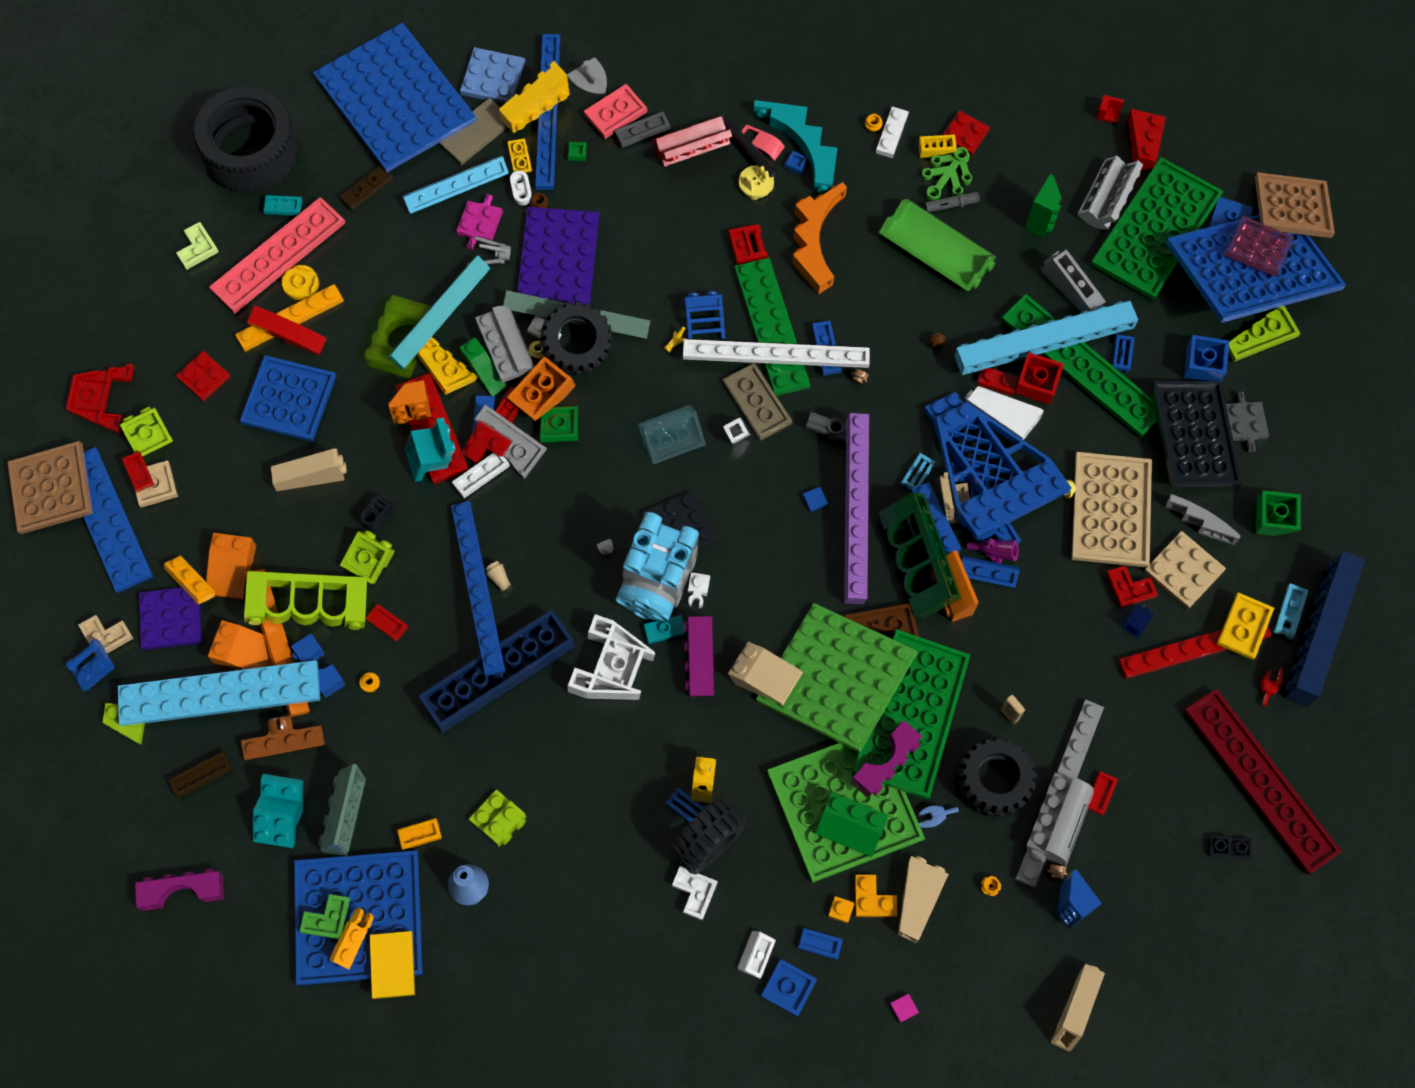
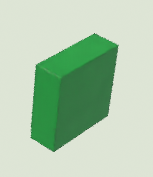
M569 142L568 160L586 161L587 143Z

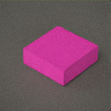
M909 994L890 1003L900 1023L919 1013Z

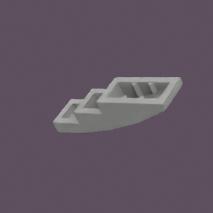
M1172 494L1167 500L1165 508L1182 513V521L1200 526L1199 534L1235 545L1240 539V535L1234 529L1206 509Z

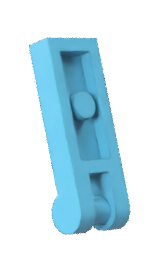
M1293 584L1288 585L1276 625L1273 629L1274 634H1283L1291 640L1294 638L1308 594L1307 589ZM1284 622L1290 624V627H1283Z

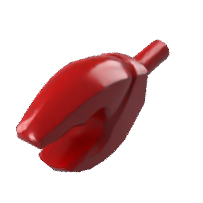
M1271 669L1263 675L1261 691L1265 695L1262 706H1266L1269 696H1273L1281 688L1284 678L1283 669L1278 671L1275 681L1270 679Z

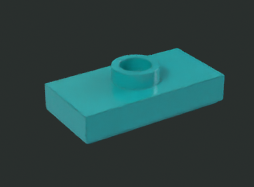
M266 195L263 211L264 214L297 216L301 213L303 200L302 197Z
M682 615L671 617L668 621L659 620L644 624L648 644L686 635Z

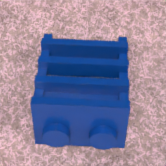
M717 291L706 292V296H699V293L688 294V297L684 298L688 340H692V334L721 332V339H725L722 294L717 295ZM719 310L720 317L690 318V312ZM720 321L721 328L691 330V323Z

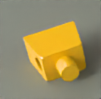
M696 757L691 801L711 803L716 759ZM699 786H706V790L699 789Z

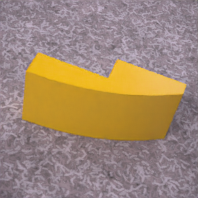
M525 138L508 141L513 171L532 172Z

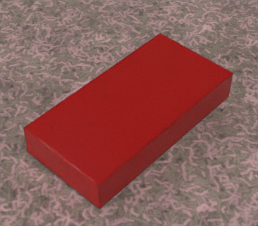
M140 451L122 458L137 493L155 485Z
M376 604L365 618L367 622L395 642L399 640L408 628L407 624L379 604Z
M1101 771L1098 772L1092 787L1094 794L1088 810L1101 816L1104 815L1117 784V778Z

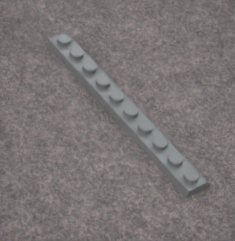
M1088 700L1084 701L1057 774L1071 779L1078 777L1104 707ZM1027 848L1015 880L1034 888L1047 855Z

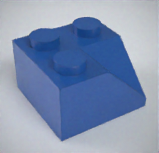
M1192 335L1187 344L1184 377L1222 382L1227 373L1229 341Z

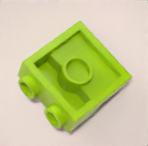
M150 407L141 410V415L137 417L131 415L123 419V423L120 424L134 452L140 451L143 457L173 442L157 410Z
M367 530L365 533L358 531L340 566L359 577H366L369 583L375 584L382 569L387 567L395 550L391 548V543L385 540L381 542L376 540L374 533Z
M496 789L469 818V821L499 847L501 844L505 845L512 838L511 834L515 829L519 830L525 824L526 814Z

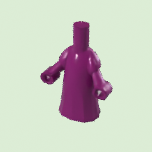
M990 538L988 541L984 539L979 543H967L968 550H979L985 556L990 557L992 562L1001 564L1002 559L1016 561L1018 558L1019 548L1016 541L994 540Z

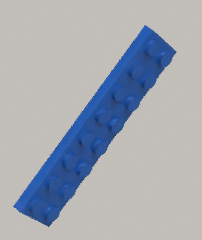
M94 447L84 452L93 514L83 517L113 587L119 593L154 576L100 453Z

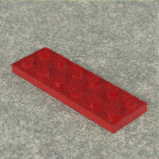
M428 373L395 385L398 393L406 383L424 381L431 417H427L424 420H409L412 431L433 428L438 418H444L445 424L449 426V437L454 442L455 452H453L452 460L449 462L447 469L429 471L433 484L463 474L469 468L432 376Z

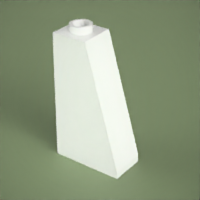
M979 386L974 391L971 390L965 398L972 406L1022 440L1026 438L1044 412L1041 408Z

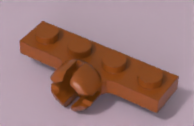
M289 716L268 720V735L241 740L244 760L325 745L322 725L294 729L291 717Z

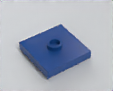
M1220 197L1215 205L1209 227L1251 217L1253 207Z

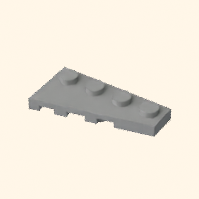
M487 405L483 407L474 419L476 424L479 421H483L513 440L505 457L525 480L547 448Z

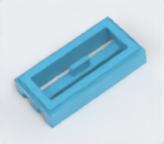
M919 453L900 485L907 486L909 490L923 485L936 462ZM923 459L924 462L916 472L915 476L913 477L911 482H908L907 480L913 473L914 469L916 468L920 460ZM927 463H930L929 467L920 479L919 483L917 484V486H915L914 483L918 479L919 475L921 474Z

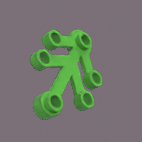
M959 147L956 152L949 155H934L931 158V166L935 168L923 169L921 176L924 180H930L932 176L942 175L935 186H930L927 189L926 197L929 201L940 199L941 190L949 179H951L953 186L952 195L957 196L958 193L955 190H959L963 194V188L960 186L956 172L958 166H960L962 172L961 182L964 185L971 183L972 175L969 173L967 166L970 155L966 148ZM952 162L950 166L940 167L941 163Z

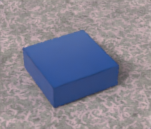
M792 151L785 163V168L801 175L808 162V157Z
M821 487L803 493V498L810 512L828 506Z

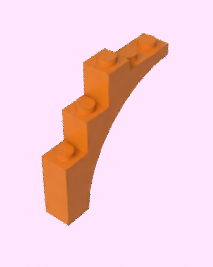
M843 182L832 186L824 195L820 194L815 200L808 196L805 199H800L795 205V215L802 223L795 227L793 239L801 248L794 252L792 264L818 294L831 287L834 281V275L827 267L821 253L819 234L827 214L839 201L846 197L847 187Z

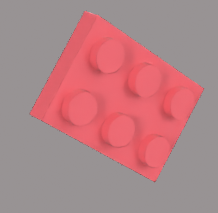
M625 84L584 110V115L606 139L614 134L616 129L628 125L645 114L647 107L630 87Z

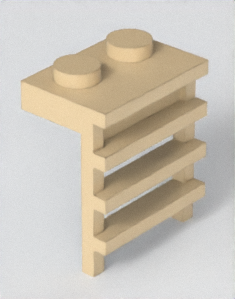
M945 472L944 476H940L945 516L949 524L960 523L954 514L955 509L950 491L948 472ZM967 483L956 484L959 502L963 503L969 500Z

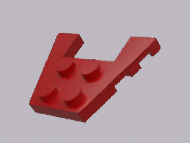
M126 364L125 367L120 368L111 367L109 370L100 372L96 370L73 375L66 410L106 429L120 433V424L123 423V416L106 414L105 409L111 382H131L134 372L133 364Z

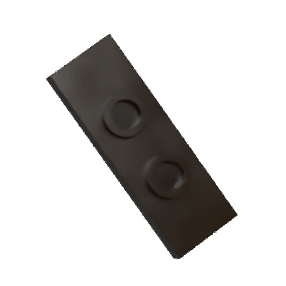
M380 165L340 195V199L353 211L391 182L393 176L389 172L386 173Z
M223 751L168 781L176 797L179 799L232 771L233 768Z

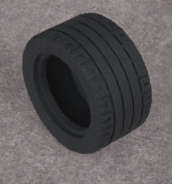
M248 86L229 88L211 97L196 115L195 124L193 125V138L198 153L210 177L216 183L221 184L222 187L240 193L261 192L276 186L293 170L299 152L297 136L287 108L272 93ZM259 124L273 131L268 144L254 154L233 156L220 150L225 136L239 126Z

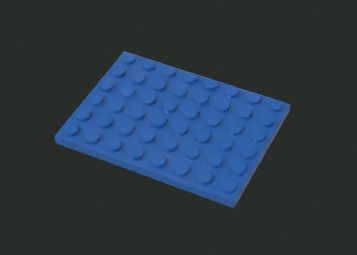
M403 22L313 72L314 77L386 173L477 121L476 115Z
M1260 214L1169 237L1165 242L1221 323L1340 291L1346 286L1309 235L1261 229Z

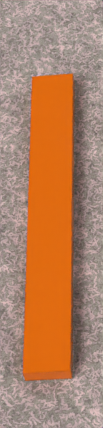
M265 569L253 570V571H254V572H265ZM267 586L266 606L271 612L278 613L271 587ZM265 619V623H260L273 666L294 663L282 623L275 624ZM307 702L286 705L289 717L308 714L310 711Z

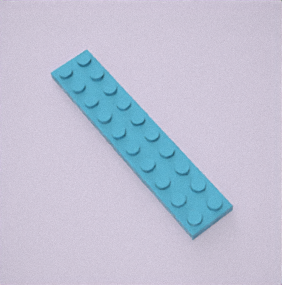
M316 660L118 686L119 725L121 726L320 701L319 671Z

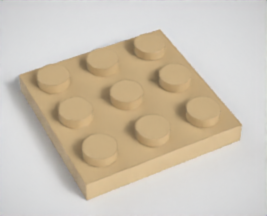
M1181 531L1144 570V573L1151 577L1186 609H1189L1226 568Z

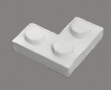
M680 866L672 887L690 893L683 913L703 920L718 881L701 874H691Z

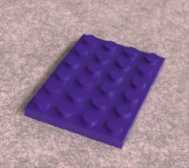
M528 207L517 293L564 303L571 302V304H574L576 301H581L583 305H586V303L590 304L599 212Z

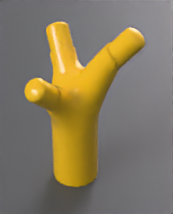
M682 327L678 333L676 331L673 332L672 340L664 347L666 352L670 353L676 345L684 342V338H681L685 327Z

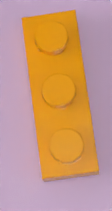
M182 556L164 563V569L198 605L215 597V591Z

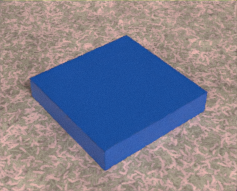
M780 959L761 997L798 1017L817 979Z

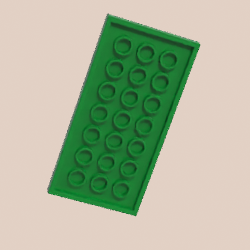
M1161 157L1094 257L1091 265L1154 300L1178 264V260L1165 243L1167 238L1199 230L1223 191Z
M896 629L893 640L916 650L917 655L861 752H858L852 774L856 775L866 763L883 765L889 762L892 752L888 739L897 727L905 721L922 735L918 741L921 745L914 753L910 751L906 755L909 759L902 767L897 765L894 769L895 775L889 782L885 779L882 784L928 800L932 792L970 654Z

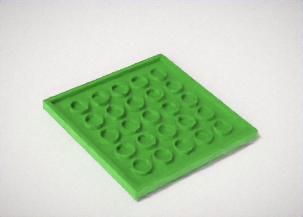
M814 603L781 657L784 661L801 670L803 674L784 705L758 695L756 701L851 749L861 752L917 655V651Z
M841 743L767 770L812 883L925 839L904 791L881 784L883 786L882 790L876 796L872 794L867 798L850 783L855 774H852L858 751ZM831 792L889 815L872 857L815 835Z

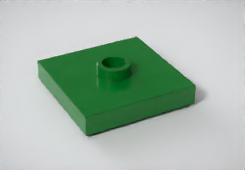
M578 406L553 407L540 417V441H578Z

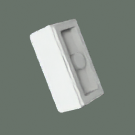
M752 931L738 965V970L761 979L776 940L761 932Z

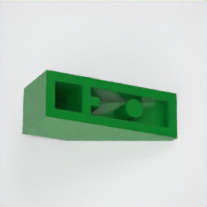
M476 338L460 347L462 358L473 373L478 376L477 378L490 396H497L508 389L506 383L501 382L493 362Z

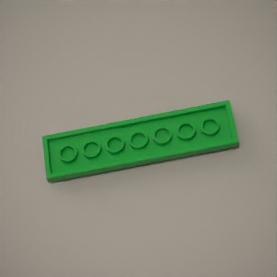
M770 258L736 265L734 270L757 343L797 344ZM764 363L772 390L776 396L810 388V382L804 365Z

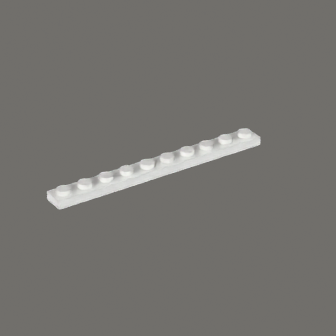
M684 339L683 359L869 368L870 348Z

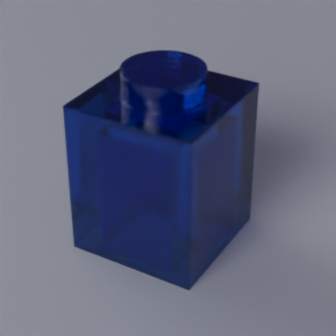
M1137 604L1122 628L1139 638L1154 614L1148 607Z

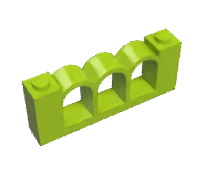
M247 571L244 622H248L250 625H259L260 623H265L266 619L271 623L279 624L286 622L292 617L298 624L310 625L320 618L321 622L328 626H339L345 622L344 627H349L351 630H359L365 626L367 578ZM267 586L291 588L290 604L286 611L283 613H273L268 610L266 606ZM295 588L319 589L318 606L313 613L303 615L296 611L294 607ZM323 589L346 591V606L342 614L330 616L324 612L322 608Z

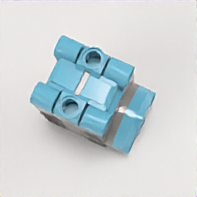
M646 512L623 564V583L616 601L641 618L668 621L673 608H677L688 577L696 563L699 532L688 526H683L681 531L661 524L662 518L657 514Z

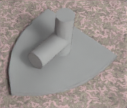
M595 57L584 61L582 66L567 74V77L578 88L593 94L605 95L607 77L603 67Z

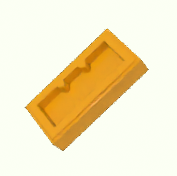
M437 818L397 830L402 850L442 839Z

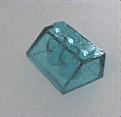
M691 405L638 424L643 442L653 464L706 445L697 413Z

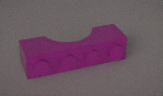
M903 721L888 739L892 752L890 761L883 765L866 763L852 778L850 783L865 797L869 798L872 794L876 796L883 788L882 782L885 779L889 782L895 775L894 769L897 765L902 767L909 759L906 755L910 751L914 753L921 745L918 741L922 735L907 722Z
M216 869L204 870L202 874L187 872L181 877L166 875L159 880L144 878L142 882L135 883L136 907L141 911L163 908L167 897L179 889L195 891L198 898L203 902L224 899L223 875L216 871Z

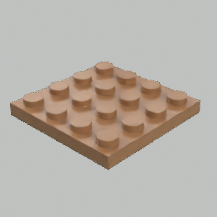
M1257 172L1255 183L1261 229L1327 238L1334 236L1335 231L1327 181Z
M77 441L8 461L18 533L24 534L93 514L81 442Z

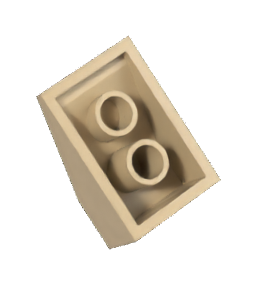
M747 642L728 673L735 685L781 705H784L803 674L798 668L768 650L750 642Z

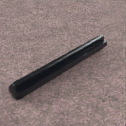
M726 114L721 115L726 130H731L732 137L759 167L764 166L765 172L768 171L770 178L775 176L777 169Z

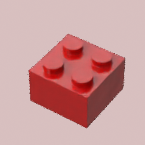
M1028 352L1015 394L1050 405L1064 363Z

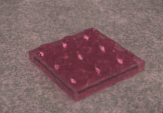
M1243 216L1225 256L1277 277L1294 237Z

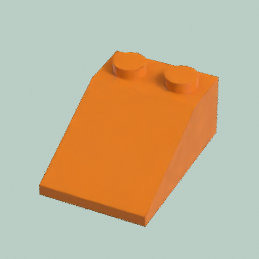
M544 356L507 398L536 421L561 402L575 387V384L570 376Z
M213 533L209 550L206 583L215 591V596L244 600L247 585L244 574L246 571H251L256 550V544L252 538Z
M221 621L208 654V658L213 664L234 670L273 666L263 634L237 624Z

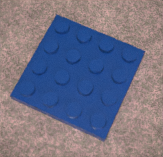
M264 356L240 422L243 425L313 442L337 375L334 372Z

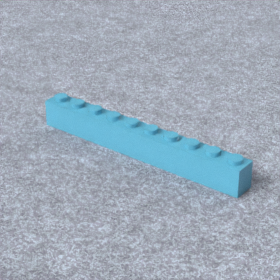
M1121 301L1113 306H1102L1095 311H1084L1073 317L1069 315L1062 320H1050L1043 325H1032L1025 330L1017 329L1010 334H999L988 340L980 339L976 343L969 345L962 344L956 349L955 359L961 374L965 375L1026 358L1028 352L1038 355L1135 328L1138 318L1131 301Z

